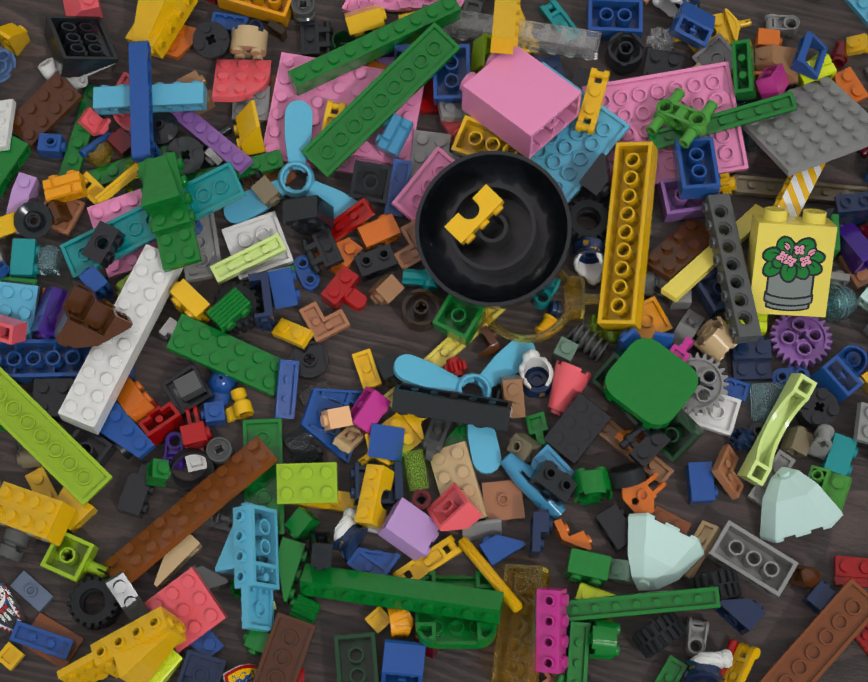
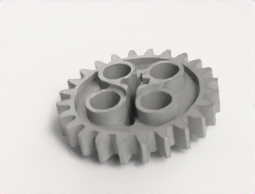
M697 352L695 358L691 355L686 362L695 370L698 381H700V385L696 388L692 397L682 407L683 410L687 409L688 415L691 410L694 411L695 416L698 415V411L705 415L706 409L712 413V406L714 405L719 408L718 400L724 402L725 398L722 395H727L728 393L727 390L723 389L729 387V383L724 382L728 379V375H722L725 368L719 369L720 362L714 364V357L707 360V354L700 358ZM712 374L714 380L707 382L704 379V375ZM706 387H713L714 390H710ZM700 392H706L709 395V398L707 400H701L698 397V394Z

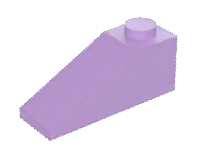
M19 172L11 191L6 215L16 212L26 202L36 201L42 187L37 177Z

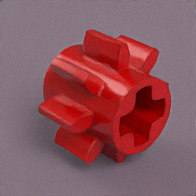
M460 357L447 359V365L443 367V369L459 378L468 369L466 361H461Z

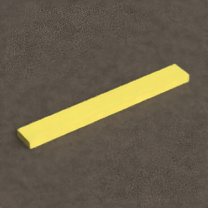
M757 204L736 221L741 243L750 236L752 214L764 215V208ZM708 246L661 288V294L674 302L679 301L716 267L713 264V249Z
M485 309L486 316L471 342L479 335L481 328L484 326L488 327L505 309ZM447 337L424 360L443 368L444 365H447L446 360L456 357L466 345ZM395 387L391 388L384 395L385 398L391 401L389 405L391 408Z

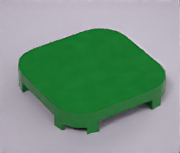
M641 338L633 342L611 367L603 381L605 398L609 402L613 400L640 420L643 423L642 427L647 430L650 428H666L692 397L698 386V376L695 370L662 344L650 338Z
M430 571L428 575L420 579L496 591L480 571H476V575H436V571ZM415 612L416 637L421 644L429 648L480 649L492 644L496 638L497 624Z

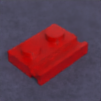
M834 556L833 586H844L852 578L862 588H868V558Z

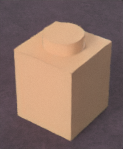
M349 406L322 411L320 423L324 430H334L353 425Z

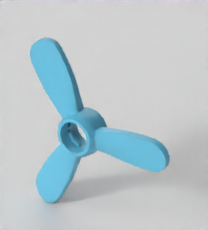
M302 100L292 101L287 105L284 120V138L288 163L278 173V180L271 183L281 193L282 197L280 200L285 196L296 199L318 195L334 207L335 219L358 201L338 189L315 181L314 172L306 164L307 158L301 152L312 139V109L308 103ZM291 170H300L308 174L303 189L295 190L285 186L287 176ZM249 189L245 191L246 197L224 207V215L228 222L235 225L261 215L272 206L268 208L256 193Z
M516 338L500 350L480 374L468 373L460 378L436 364L409 354L401 355L395 360L393 372L398 379L408 384L462 393V387L466 384L474 383L481 389L484 397L491 398L492 388L501 384L500 377L516 375L519 372V365L523 362V354L530 349L535 350V346L528 338ZM466 424L469 453L475 470L485 475L494 473L499 468L501 462V453L495 430L488 427L477 428L474 425Z

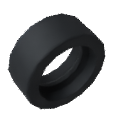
M636 462L621 464L608 470L613 489L632 487L647 479L644 468L642 469Z

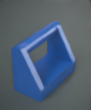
M807 31L799 41L790 69L813 80H817L828 48L815 34ZM809 47L819 51L814 69L805 61Z

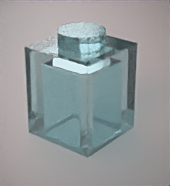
M53 245L39 247L37 270L41 275H60L62 253L58 247Z

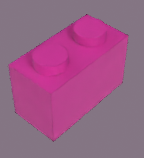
M782 63L765 68L756 80L762 100L783 94L788 86L789 81Z
M366 386L350 410L353 425L363 432L370 434L371 424H378L382 415L388 411L391 401L375 389Z

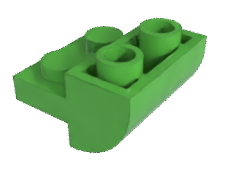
M811 465L808 477L818 483L842 511L852 478L832 473L830 469Z

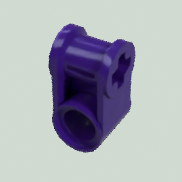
M171 432L166 436L163 460H169V467L173 457L185 449L179 432ZM180 438V444L171 446L172 440ZM185 457L180 459L176 463L174 468H179L181 471H183L185 467Z

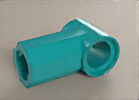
M404 268L403 286L422 287V289L429 291L439 290V285L429 275L426 268L424 270Z

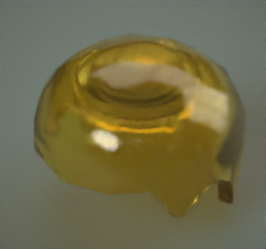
M107 141L100 143L94 152L88 153L89 157H85V160L94 167L105 166L113 157L112 145Z

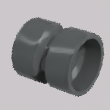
M292 0V14L296 24L300 25V22L315 21L316 10L314 0Z
M647 271L644 295L652 296L655 293L656 296L666 297L661 294V288L668 281L652 271Z
M224 437L213 438L207 444V456L216 467H220L234 455L231 443Z
M6 527L2 536L4 541L0 543V556L20 563L24 554L22 548L27 547L31 537Z

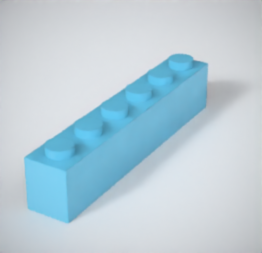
M176 81L173 84H164L162 82L152 84L153 113L207 110V88L204 82L192 81L191 83ZM119 84L118 86L101 85L100 87H93V109L98 115L130 114V86Z

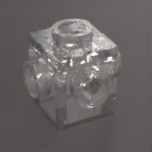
M663 27L651 28L650 34L646 36V46L671 52L674 45L673 36L668 34L669 29H664Z

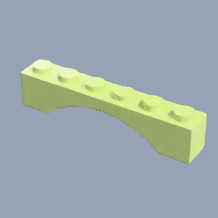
M791 373L737 474L739 477L753 485H764L772 470L775 452L785 430L797 412L809 400L817 382L802 373Z

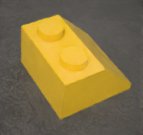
M251 100L235 117L237 125H233L235 136H239L236 139L237 146L247 155L265 152L255 100Z

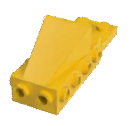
M138 0L135 22L125 39L128 43L148 40L151 56L163 59L198 0Z
M160 606L91 644L92 652L58 670V679L63 682H97L107 678L110 674L125 682H149L174 647L187 640L185 635L186 627L181 619Z

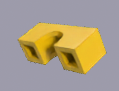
M487 184L472 198L479 206V213L475 218L465 219L457 213L444 226L462 245L472 242L476 237L475 233L479 229L483 230L490 223L488 219L493 214L497 216L504 208L502 206L504 201Z
M366 465L354 520L355 523L365 528H381L387 512L381 505V496L383 491H391L394 471L384 465Z

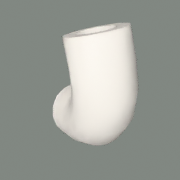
M48 58L38 65V69L47 80L58 71L53 58ZM87 75L67 78L76 89L84 88L88 84Z

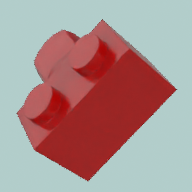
M345 265L321 293L322 302L334 311L339 310L343 303L355 311H362L367 305L366 295L357 289V286L360 284L359 276Z
M153 399L151 403L155 409L147 413V416L138 422L140 429L155 446L164 441L169 433L179 431V426L186 425L181 414L171 401L161 407Z
M197 405L193 406L195 423H193L190 408L186 407L185 412L188 424L179 426L183 445L186 449L204 448L206 450L208 442L213 439L212 431L209 426H205V423L200 420Z

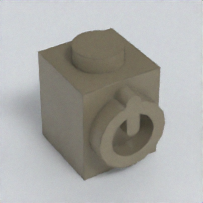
M515 433L509 440L507 450L514 453L524 462H532L533 457L540 451L542 445L526 433Z

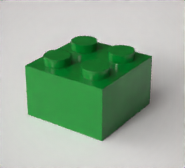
M448 294L432 324L434 330L469 346L486 316V310L484 307L464 303Z
M572 548L567 557L564 578H568V582L579 584L581 581L599 588L608 579L612 557Z

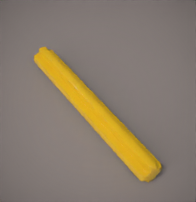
M467 537L458 541L460 548L496 591L504 592V601L515 613L523 608L520 600Z

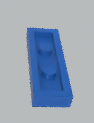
M394 158L384 214L392 213L393 216L403 217V214L391 203L408 183L412 162Z
M279 359L274 418L294 419L300 361Z
M20 621L16 622L9 638L10 641L67 661L75 644L74 640Z

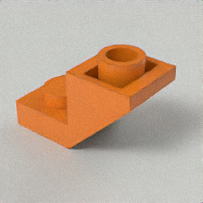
M561 518L553 522V528L560 543L575 549L591 551L593 542L589 534L586 535L584 530L569 536L570 529L566 522L563 523Z

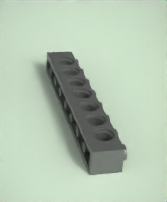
M730 193L707 195L702 202L701 210L706 218L705 228L709 231V246L713 249V264L717 267V281L721 285V299L725 303V317L729 321L730 326L729 335L733 339V344L756 342L762 336Z

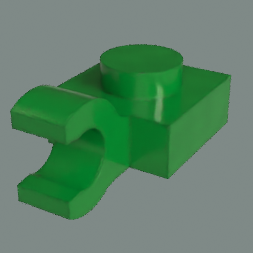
M544 411L525 417L529 435H536V440L542 445V448L547 444L544 440V433L549 432Z

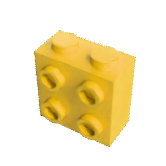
M379 3L344 13L350 36L354 35V37L364 35V31L372 30L373 32L385 25L384 20H387L385 9L380 7Z
M184 278L180 282L174 283L169 291L172 296L170 300L173 302L174 308L179 313L184 312L185 315L207 324L210 319L206 312L211 308L210 303Z

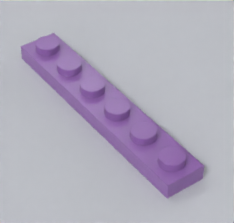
M194 111L170 112L176 117L178 124L204 146L210 147L225 163L230 161L238 174L241 175L254 163L252 158Z

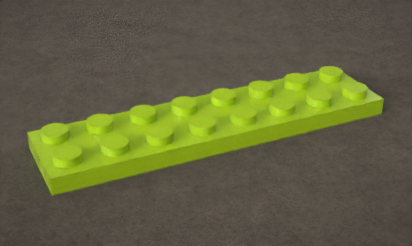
M0 367V425L77 501L85 506L113 477Z

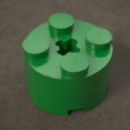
M597 467L595 470H587L586 468L575 470V474L572 477L578 485L572 493L574 503L580 501V505H595L602 503L604 498H607V501L613 498L609 472L606 467Z
M588 619L587 622L591 623L588 659L612 660L614 656H618L620 646L617 644V635H620V623H616L614 619Z

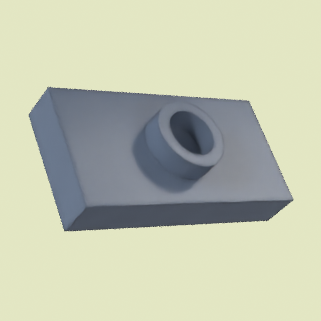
M23 571L10 585L40 613L54 598L51 593L26 571Z

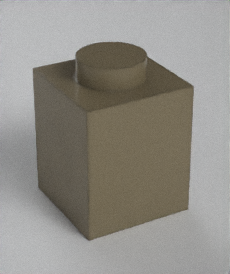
M265 175L250 187L268 208L278 204L282 197L281 193Z
M797 425L796 427L787 428L780 449L793 457L807 456L814 435L807 432V429L803 426Z

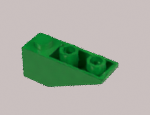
M283 537L278 550L279 575L283 600L285 604H288L289 600H292L295 596L296 589L294 585L296 580L299 581L303 570L300 567L302 561L306 562L309 550H306V544Z

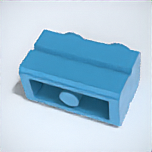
M394 113L383 125L385 130L383 134H378L375 143L377 144L378 151L397 159L413 129V122Z

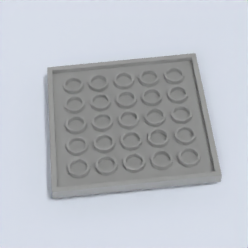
M829 76L821 78L817 82L813 81L783 92V94L793 92L798 107L797 111L741 126L788 177L868 147V113Z

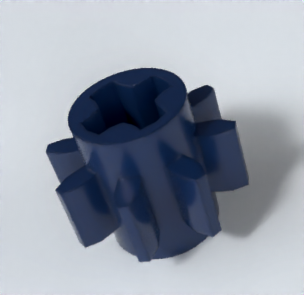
M743 427L735 429L730 438V441L733 442L731 446L736 451L741 450L742 452L751 449L755 441L752 437L754 433L748 428L746 430Z

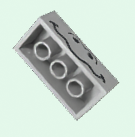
M730 520L724 524L720 534L705 557L723 569L736 570L739 579L773 600L780 597L799 564Z

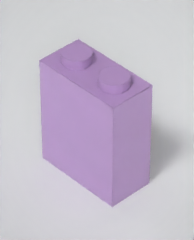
M402 497L393 505L377 534L414 561H417L429 554L431 550L429 546L438 537L439 532L437 531L439 528L430 516Z

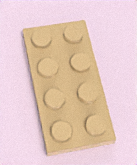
M466 441L444 447L440 450V453L435 452L430 462L440 496L455 482L483 514L478 520L487 518V510Z

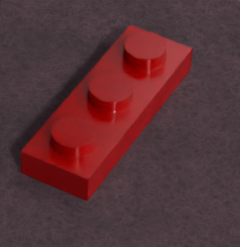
M362 198L334 219V228L331 229L336 243L375 215L366 198Z

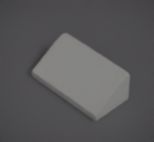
M500 518L477 521L468 529H461L462 538L467 537L470 541L481 540L488 535H491V537L495 535L502 536V521Z

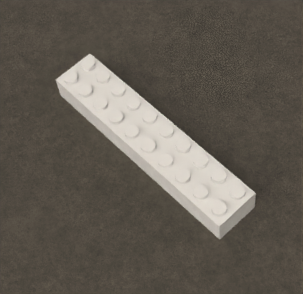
M147 244L145 245L114 304L115 310L125 313L131 318L132 327L103 344L91 348L58 411L62 421L97 435L100 433L170 295L169 291L172 285L176 283L184 268L169 272L163 271L159 249Z

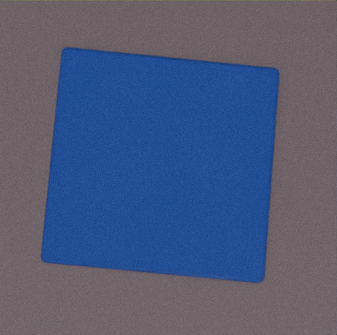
M372 423L368 456L401 462L405 429Z

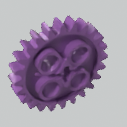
M780 315L779 319L775 320L774 325L770 329L772 331L769 334V337L772 338L770 342L771 345H774L771 351L778 352L775 356L776 358L783 357L781 363H784L786 360L789 361L788 367L794 363L796 369L800 365H803V368L806 369L808 364L812 368L816 363L820 364L822 359H826L827 353L831 350L829 346L833 342L829 340L832 334L827 333L830 327H823L825 320L819 322V317ZM794 325H799L802 329H798ZM810 336H815L818 340H813ZM783 338H788L791 342H786ZM799 349H803L807 353L803 354L799 351Z

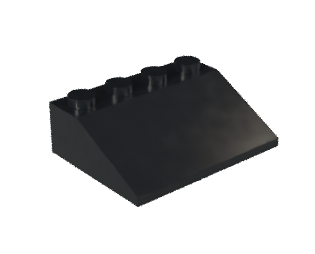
M46 16L44 36L61 77H81L118 62V56L100 17Z

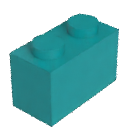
M13 238L9 272L11 277L37 279V275L40 274L38 259L42 255V247L36 239Z
M835 432L831 439L832 446L821 467L830 469L832 473L849 477L853 468L850 465L852 458L855 459L859 449L856 447L857 441H853L852 438Z

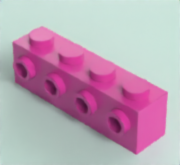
M542 587L537 589L536 672L560 674L566 671L568 667L566 648L568 647L569 638L566 635V627L569 624V616L566 615L569 604V595L567 594V588Z

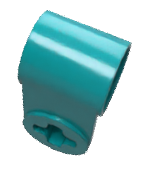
M556 279L548 289L533 299V305L536 309L545 310L548 308L562 279ZM542 296L547 301L541 302L538 300V297Z

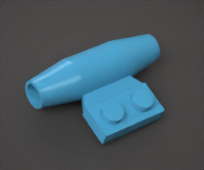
M548 444L533 457L531 465H528L512 452L507 454L500 464L513 483L535 506L540 509H548L549 516L554 520L557 519L566 510L564 505H556L530 485L528 480L539 463L545 460L554 462L563 473L572 476L575 472Z

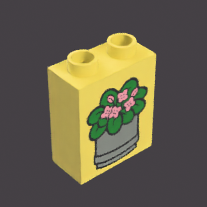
M768 206L764 208V215L752 214L746 268L757 314L826 317L837 226L829 218H826L827 212L820 209H804L802 217L787 216L788 209Z

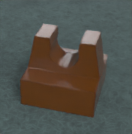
M52 201L48 204L49 210L54 217L52 225L69 222L73 219L66 202Z

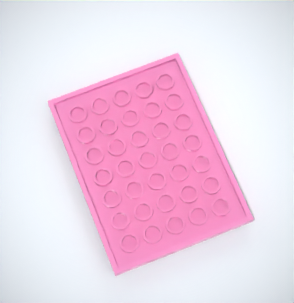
M281 52L263 141L265 152L261 154L280 149L283 163H288L284 138V120L287 105L292 101L302 100L311 107L313 113L312 141L322 130L328 100H333L334 103L339 104L344 102L347 107L385 69L361 66L297 96L289 82L288 71L315 58ZM424 86L395 113L413 122V129L397 159L411 160L414 130L417 129ZM332 110L331 114L338 115V111ZM382 126L335 172L352 174L355 157L393 164L394 158L378 151L377 144L375 143L378 134H383L385 127ZM307 159L306 164H308L311 168H316V167Z
M729 62L608 82L602 105L631 127L619 142H649L646 127L654 118V112L657 110L656 105L660 100L669 98L675 88H681L685 92V96L679 102L680 104L699 111L702 110L708 100H713L718 105L714 113L737 107ZM582 86V90L585 92L587 86ZM741 127L706 136L713 137L719 175L749 169ZM673 146L658 150L655 186L659 184L660 180L676 178ZM615 148L607 156L610 166L611 182L613 176Z

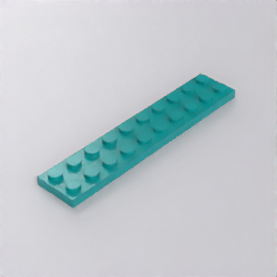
M230 161L189 181L187 186L188 192L192 196L193 203H191V206L195 211L197 220L247 196ZM141 205L106 222V224L125 234L124 243L115 253L114 261L144 247L146 244L157 241L156 235L151 233L148 222H151L150 216L147 215ZM96 228L59 245L75 280L79 279L82 271L86 268H91L93 265L97 269L103 267L82 255ZM108 242L103 244L102 249L108 246Z

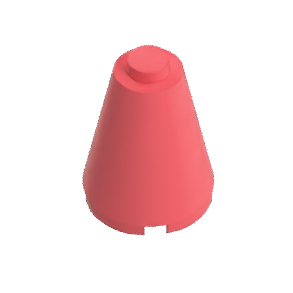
M557 360L548 407L551 408L550 412L561 416L562 413L564 414L578 394L584 390L593 375L589 372L583 373L581 368Z

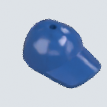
M858 345L844 347L840 354L860 375L868 362L866 351Z
M212 371L208 379V386L214 397L209 399L208 403L223 401L224 406L227 405L231 398L230 392L236 388L237 381Z

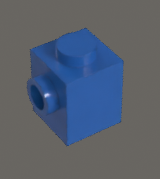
M39 133L37 151L40 157L63 159L64 153L67 150V142L62 134Z
M223 401L204 403V409L200 411L201 419L206 421V426H209V428L225 426L226 419Z

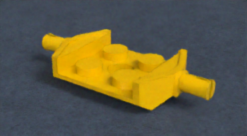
M727 8L724 9L723 13L713 14L715 16L713 31L715 36L710 37L708 43L720 33L731 45V41L738 40L741 28L751 26V19L739 21ZM672 36V40L674 43L681 41L676 37ZM689 45L692 51L696 53L699 51L695 47Z
M396 413L381 424L405 429L402 457L424 441L421 424L426 418ZM366 433L365 440L369 450L370 434ZM368 452L357 460L361 466L370 460H375L384 466H391L396 462L394 460L369 457Z

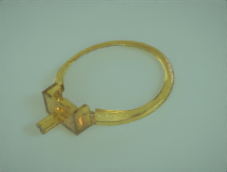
M562 269L558 277L566 283L564 285V314L548 329L532 335L516 334L498 325L491 317L488 309H485L486 316L484 320L491 329L508 340L519 343L540 342L556 335L570 320L583 321L585 305H599L600 294H585V276H568Z

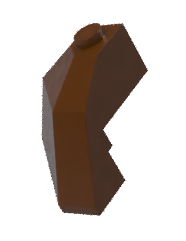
M73 280L58 314L54 335L57 343L64 347H68V345L73 348L94 347L132 327L133 323L128 315L115 310L116 307L109 301L98 299L95 296L96 292Z

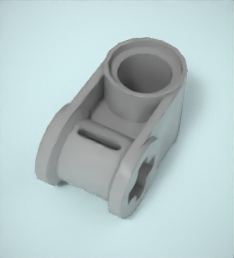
M777 14L764 16L766 29L780 30V37L792 38L796 35L800 24L798 17Z
M821 424L817 427L813 434L808 455L825 460L832 446L831 439L835 432L832 426Z
M688 616L684 650L688 656L693 657L704 652L706 648L709 620L701 621ZM691 642H695L699 645L698 652H695L691 649Z

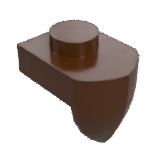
M487 326L481 328L479 335L488 347L478 357L489 356L501 350L494 330H489Z
M797 565L791 576L790 584L813 589L820 581V574L813 567Z

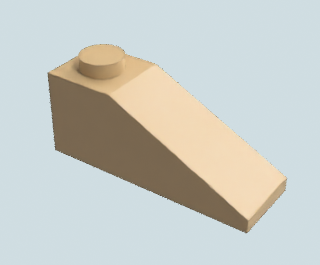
M191 534L163 557L154 585L159 590L203 547Z

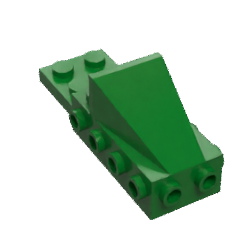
M166 152L162 156L146 158L144 161L139 162L137 174L143 184V187H141V206L147 215L150 216L151 222H148L151 233L156 235L163 271L169 272L202 262L195 231L197 229L195 223L197 218L191 206L193 200L190 192H188L187 186L189 182L184 174L183 169L185 165L182 157L179 158L175 152Z

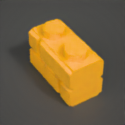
M69 170L65 175L61 176L51 175L48 179L42 181L45 199L48 203L52 201L69 202L88 196L85 178L76 170Z

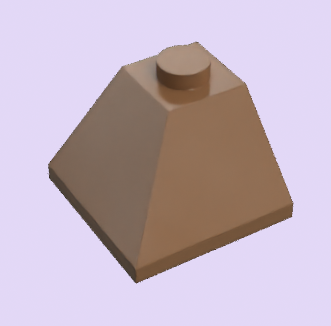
M778 45L755 48V66L757 71L763 72L767 67L782 63L789 81L788 85L798 83V72L790 69L797 48Z

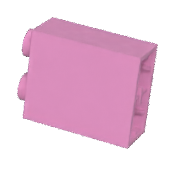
M519 46L513 48V55L492 53L481 71L477 74L475 72L468 73L460 84L462 110L528 159L579 115L582 92Z

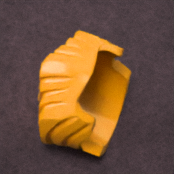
M387 608L391 638L408 637L414 622L410 611Z

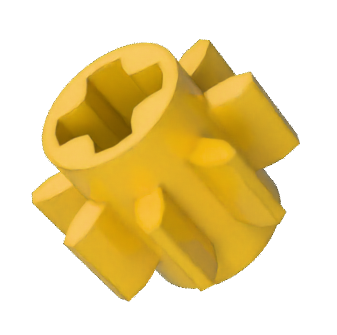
M729 173L720 174L721 188L719 192L733 195L732 191L737 190L735 176L730 177Z

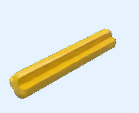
M134 163L94 197L98 203L109 200L137 177L138 163Z

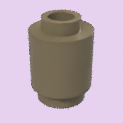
M21 449L20 454H17V463L21 465L22 469L42 467L26 449Z

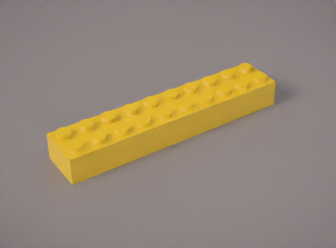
M653 141L616 143L597 324L604 330H631L633 327L636 330H641L658 149Z

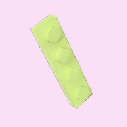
M277 233L211 265L210 269L220 285L287 252V249Z

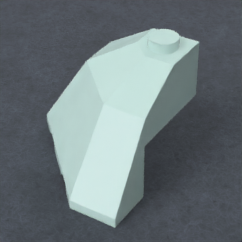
M782 466L771 477L762 499L760 538L773 543L783 542L784 538L795 535L797 538L811 534V530L823 527V530L832 528L843 516V513L818 483L799 470Z
M649 513L629 514L628 559L631 576L638 591L658 590L679 580L704 555L699 539L693 535L688 537L680 533L679 528L667 522L663 524L655 520V516Z

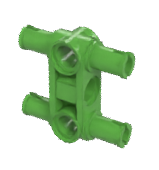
M675 88L669 98L662 99L657 103V110L653 115L654 118L646 127V131L650 135L655 136L662 125H667L685 132L678 140V143L683 148H688L695 137L706 134L710 117L718 108V105L715 101L708 100L702 110L699 111L680 104L679 102L685 96V92L681 88Z

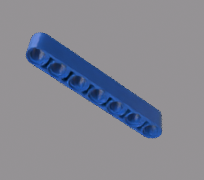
M148 40L134 41L128 44L131 154L134 163L142 162L146 158H154L151 48Z

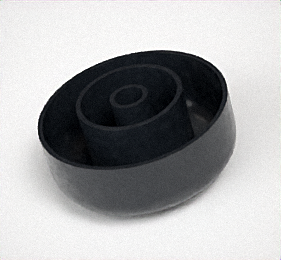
M497 150L482 151L455 160L440 171L431 181L418 206L415 220V239L424 267L433 280L447 293L470 305L484 307L485 309H505L531 301L548 289L557 279L569 256L572 242V222L563 191L555 179L543 167L527 157L516 153ZM487 184L504 201L502 205L504 208L497 216L493 214L488 219L490 223L483 230L479 229L475 233L476 237L472 242L462 245L444 226L457 213L465 219L475 218L479 213V206L472 198Z

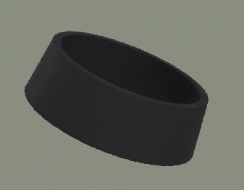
M197 448L181 450L173 457L170 464L172 482L176 487L184 491H191L214 472V466L210 458ZM196 454L207 459L205 472L195 480L183 481L178 479L173 473L176 463L185 456Z

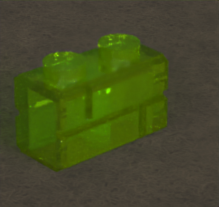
M423 449L402 452L409 491L429 488Z

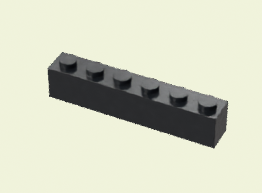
M400 382L394 388L392 411L400 415L411 414L419 418H435L437 421L442 422L453 421L459 425L470 424L477 428H493L496 431H508L511 423L513 401Z

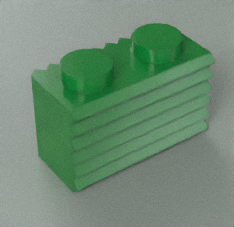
M234 287L213 305L206 314L224 333L226 330H232L241 317H247L251 312L252 305Z
M299 594L297 598L294 597L289 605V608H291L289 616L313 624L322 605Z

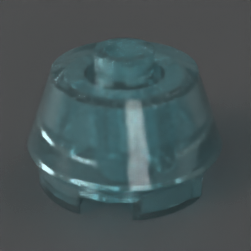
M831 284L826 314L829 317V321L840 322L856 311L857 297L850 287Z

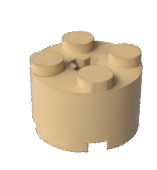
M238 25V29L233 27L231 31L230 52L234 55V59L252 58V60H263L267 51L268 32L263 29V32L259 31V27L253 25Z
M717 316V320L713 321L710 319L700 327L696 333L697 339L693 338V345L703 354H707L708 359L714 357V360L719 362L724 358L725 353L729 349L736 347L737 344H733V339L729 335V324L720 316Z

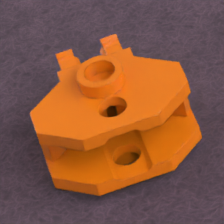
M654 472L638 485L621 489V498L633 513L652 514L654 512V498L667 485L663 481L653 490L650 489L648 485L659 476L657 472ZM633 498H637V502L635 504H632Z

